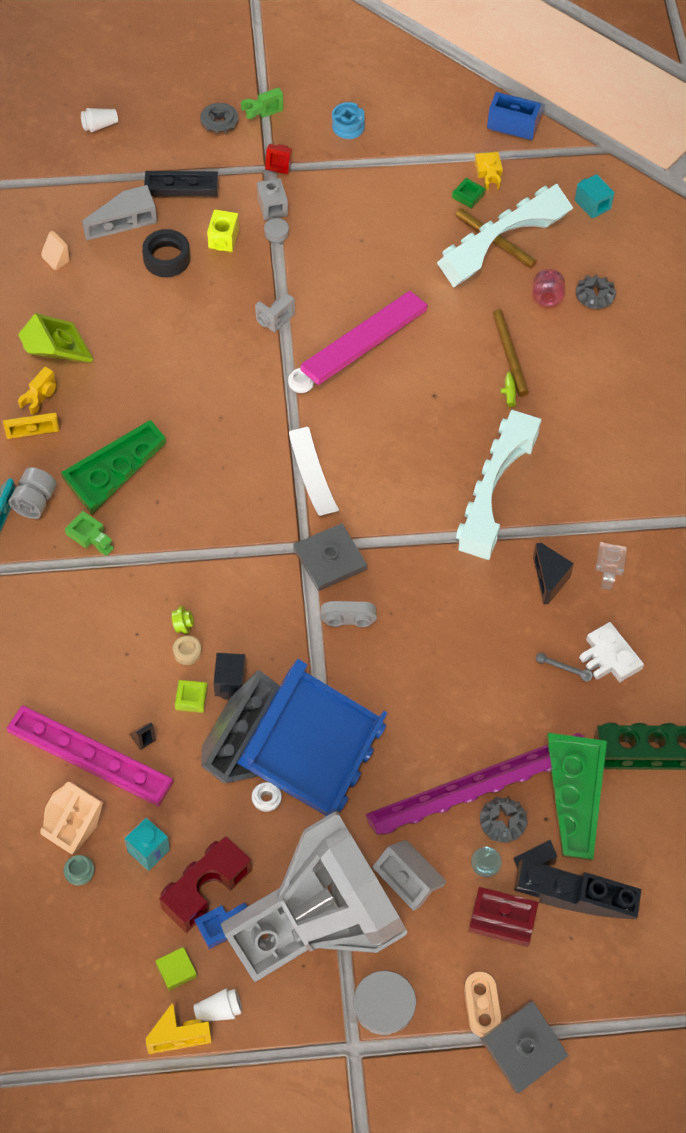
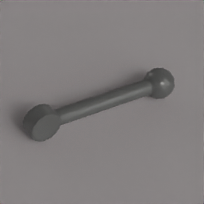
M544 653L536 655L538 663H548L580 675L584 681H589L593 677V673L589 669L582 671L550 659Z

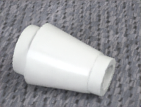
M87 108L86 111L81 112V122L85 131L90 130V132H94L118 123V115L115 109Z
M226 988L193 1005L196 1019L202 1020V1022L236 1019V1015L242 1014V1005L236 989L228 990Z

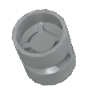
M30 467L23 473L18 483L19 486L15 488L8 502L10 507L18 514L30 519H38L46 507V500H49L57 483L47 472Z

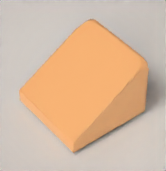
M49 232L41 255L54 270H57L70 262L68 245L55 232Z

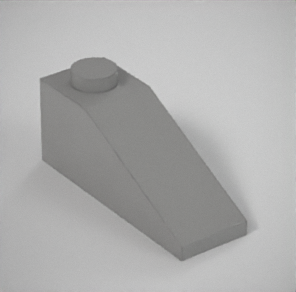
M147 185L121 192L82 220L86 241L157 223L155 204Z

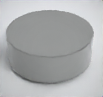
M280 218L268 220L264 225L266 239L274 243L286 240L289 236L288 223Z

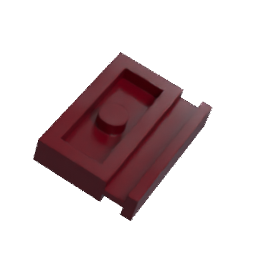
M479 887L468 932L529 947L539 902Z

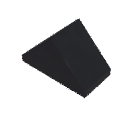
M536 543L533 560L543 605L552 601L569 580L574 563L543 543Z

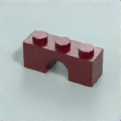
M227 836L219 842L214 841L208 846L205 855L198 862L193 861L185 868L183 876L176 883L171 882L162 890L161 897L159 898L161 909L186 933L189 932L196 925L194 920L209 912L207 901L199 894L200 888L207 882L217 881L231 891L252 871L251 859Z

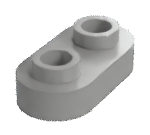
M330 601L322 604L320 618L331 627L341 625L368 627L377 620V607L369 602Z

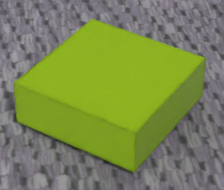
M179 680L175 710L204 713L208 689L207 682Z
M184 947L155 960L169 991L197 978V973Z

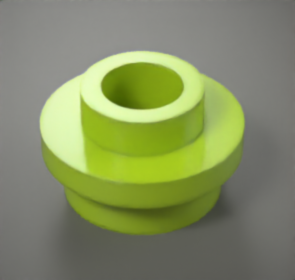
M180 606L178 610L172 611V622L177 633L183 632L184 634L190 633V627L194 626L192 612L190 610L187 611L184 606Z

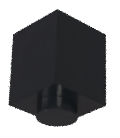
M216 653L213 683L215 696L229 700L244 685L246 674L245 654Z

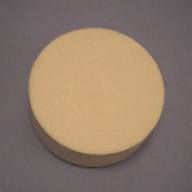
M182 636L175 641L173 655L178 663L192 665L201 657V644L195 637Z

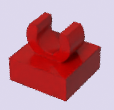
M269 144L266 149L265 170L288 174L291 169L292 148L282 144Z

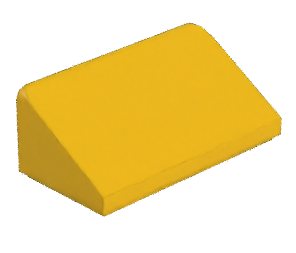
M57 413L3 420L7 439L60 431Z

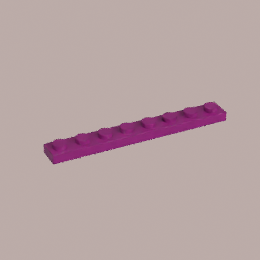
M576 733V734H574V735H571V736L586 738L585 736H583V735L580 734V733ZM548 744L365 814L368 825L377 835L388 834L404 824L420 822L425 816L435 812H446L451 806L461 802H472L479 795L487 792H498L504 789L505 785L529 780L532 775L542 771H551Z

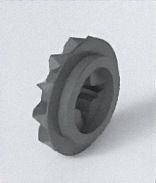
M214 103L205 107L201 112V124L206 127L207 132L213 130L217 134L219 131H223L226 134L228 129L234 130L235 124L238 123V113L229 104ZM216 118H217V119L224 118V121H222V120L215 121V119H216Z
M597 274L594 277L586 275L584 280H579L576 296L583 305L593 309H601L613 303L617 290L614 289V282H609L607 276L599 278ZM594 287H597L599 290L598 296H595Z
M496 796L490 802L485 803L480 813V825L489 838L498 842H512L521 837L526 830L527 811H524L520 801L515 802L509 796L506 798H498ZM500 810L504 812L505 816H511L508 821V829L502 820H495L499 818Z

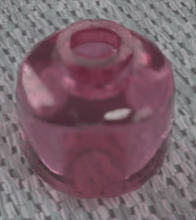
M545 269L538 272L534 277L532 286L534 300L545 307L558 305L565 296V279L563 275L553 269Z

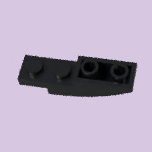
M522 859L519 862L514 891L540 898L539 903L590 915L621 919L638 918L642 890L587 872L577 875L527 859Z

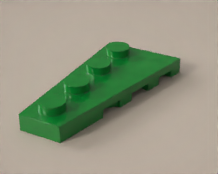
M149 420L61 472L62 478L92 515L166 444V437Z
M548 732L547 741L562 856L592 861L594 859L607 741Z

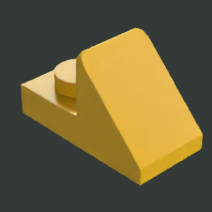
M173 1003L145 1039L148 1054L212 1043L209 1022L202 1023V1020L195 1019L183 1023V1026L177 1027Z

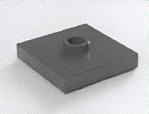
M342 523L293 544L295 553L318 591L367 570V563Z
M529 1001L480 1038L515 1093L523 1091L569 1056L533 1001Z

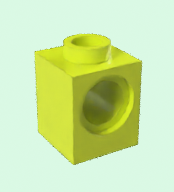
M221 210L213 211L207 231L208 248L233 252L239 232L238 213Z

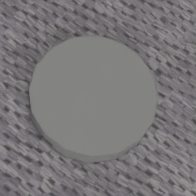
M379 971L363 978L356 988L353 1005L357 1019L364 1028L371 1033L385 1036L399 1030L401 1031L408 1026L414 1016L416 998L415 992L408 980L398 973Z

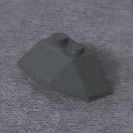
M256 671L229 699L202 745L201 767L222 783L258 776L239 765L237 761L280 687L262 671Z

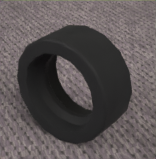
M161 229L148 235L143 242V262L146 269L152 274L159 277H173L179 275L188 267L190 263L189 242L180 232L172 229ZM164 246L174 247L181 251L177 257L170 260H160L152 256L155 250Z

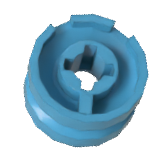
M353 102L337 105L332 111V129L334 133L344 139L359 137L365 130V112L363 108L360 109L358 104Z

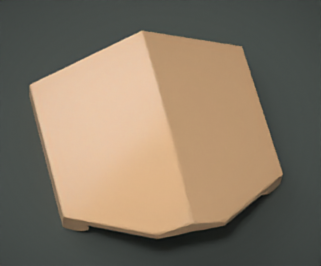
M67 782L52 794L46 805L43 827H41L40 834L70 854L75 855L97 828L103 802L73 782Z

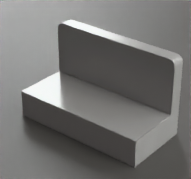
M407 840L388 846L372 867L413 911L420 908L433 891L442 888L446 884V880Z

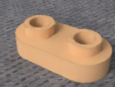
M485 972L471 974L464 986L468 1022L473 1033L482 1037L501 1023L495 980ZM482 987L485 993L478 995L475 993L474 988ZM485 1017L490 1021V1024L483 1026L479 1023V1019Z

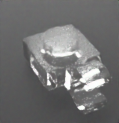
M600 542L595 571L603 572L601 588L612 590L615 574L623 575L627 547Z

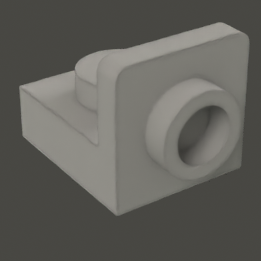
M286 294L280 300H276L271 308L260 301L257 302L255 310L258 323L275 333L295 315V298Z

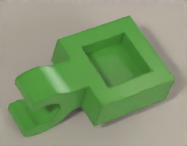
M278 87L259 94L258 100L245 99L241 101V110H246L247 119L254 118L258 114L264 118L283 111V93Z
M84 511L65 528L66 535L84 548H87L92 543L105 556L114 550V547L110 545L112 539L103 534L105 531L103 524Z

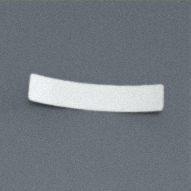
M309 427L290 431L289 436L297 464L317 514L321 516L339 511L323 475Z

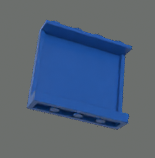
M297 659L287 672L237 763L321 814L328 816L335 811L340 812L348 800V796L345 793L349 786L354 787L361 775V772L358 771L361 762L366 763L374 750L370 746L374 738L378 739L386 727L383 720L387 712L383 711L379 716L305 672L304 670L308 664Z

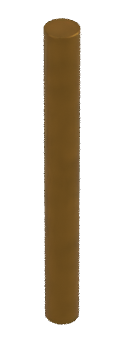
M459 208L455 216L480 233L479 228L484 223L464 209ZM498 235L492 241L529 268H533L536 265V259L503 236Z
M496 310L493 312V317L518 394L523 397L529 391L503 311Z

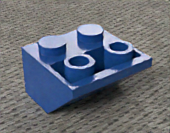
M496 92L489 108L487 129L533 140L545 109V104Z

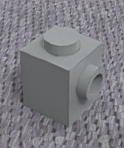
M281 178L257 182V200L264 221L287 217L288 201Z

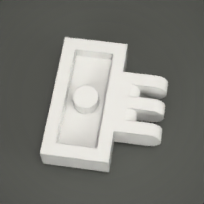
M611 622L587 635L586 641L592 648L582 653L579 658L583 663L593 658L586 665L587 669L591 671L600 667L593 673L596 680L612 672L620 683L643 669L644 663Z

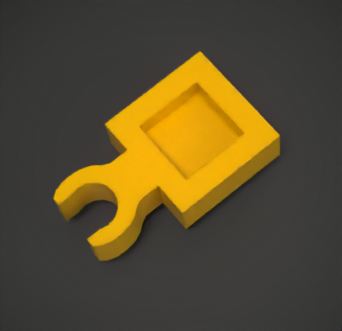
M499 152L475 154L474 161L478 178H485L484 187L486 190H489V183H495L497 189H500V176H502L503 168Z

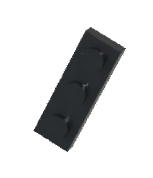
M145 171L144 186H148L151 196H218V171Z

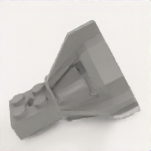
M337 812L329 814L303 830L279 889L277 888V890L221 923L224 935L254 982L307 950L314 951L317 948L378 953L407 934V930ZM333 881L347 905L338 907L327 888ZM268 933L269 937H267L266 939H263L261 937L263 934Z

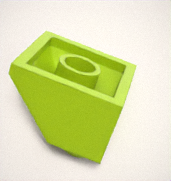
M35 313L18 334L23 343V348L31 355L89 363L93 361L91 353L73 322Z

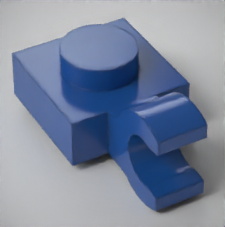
M246 903L238 905L227 913L221 905L194 920L209 950L228 940L224 935L221 923L247 908Z

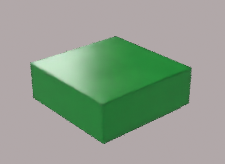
M465 178L452 192V198L472 209L485 195L486 188Z

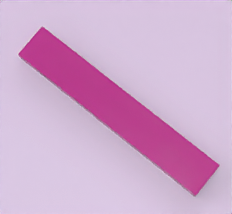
M408 291L303 362L300 370L317 385H320L426 312L428 305L414 293Z
M24 705L20 707L7 727L8 733L158 807L174 783L173 778Z

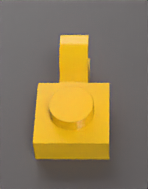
M44 367L29 383L30 389L18 399L21 409L26 404L31 403L29 410L30 414L34 415L40 408L39 404L54 393L56 382L52 370Z

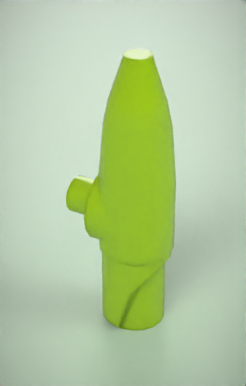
M507 372L505 388H501V393H505L507 406L514 407L516 406L515 382L512 374Z

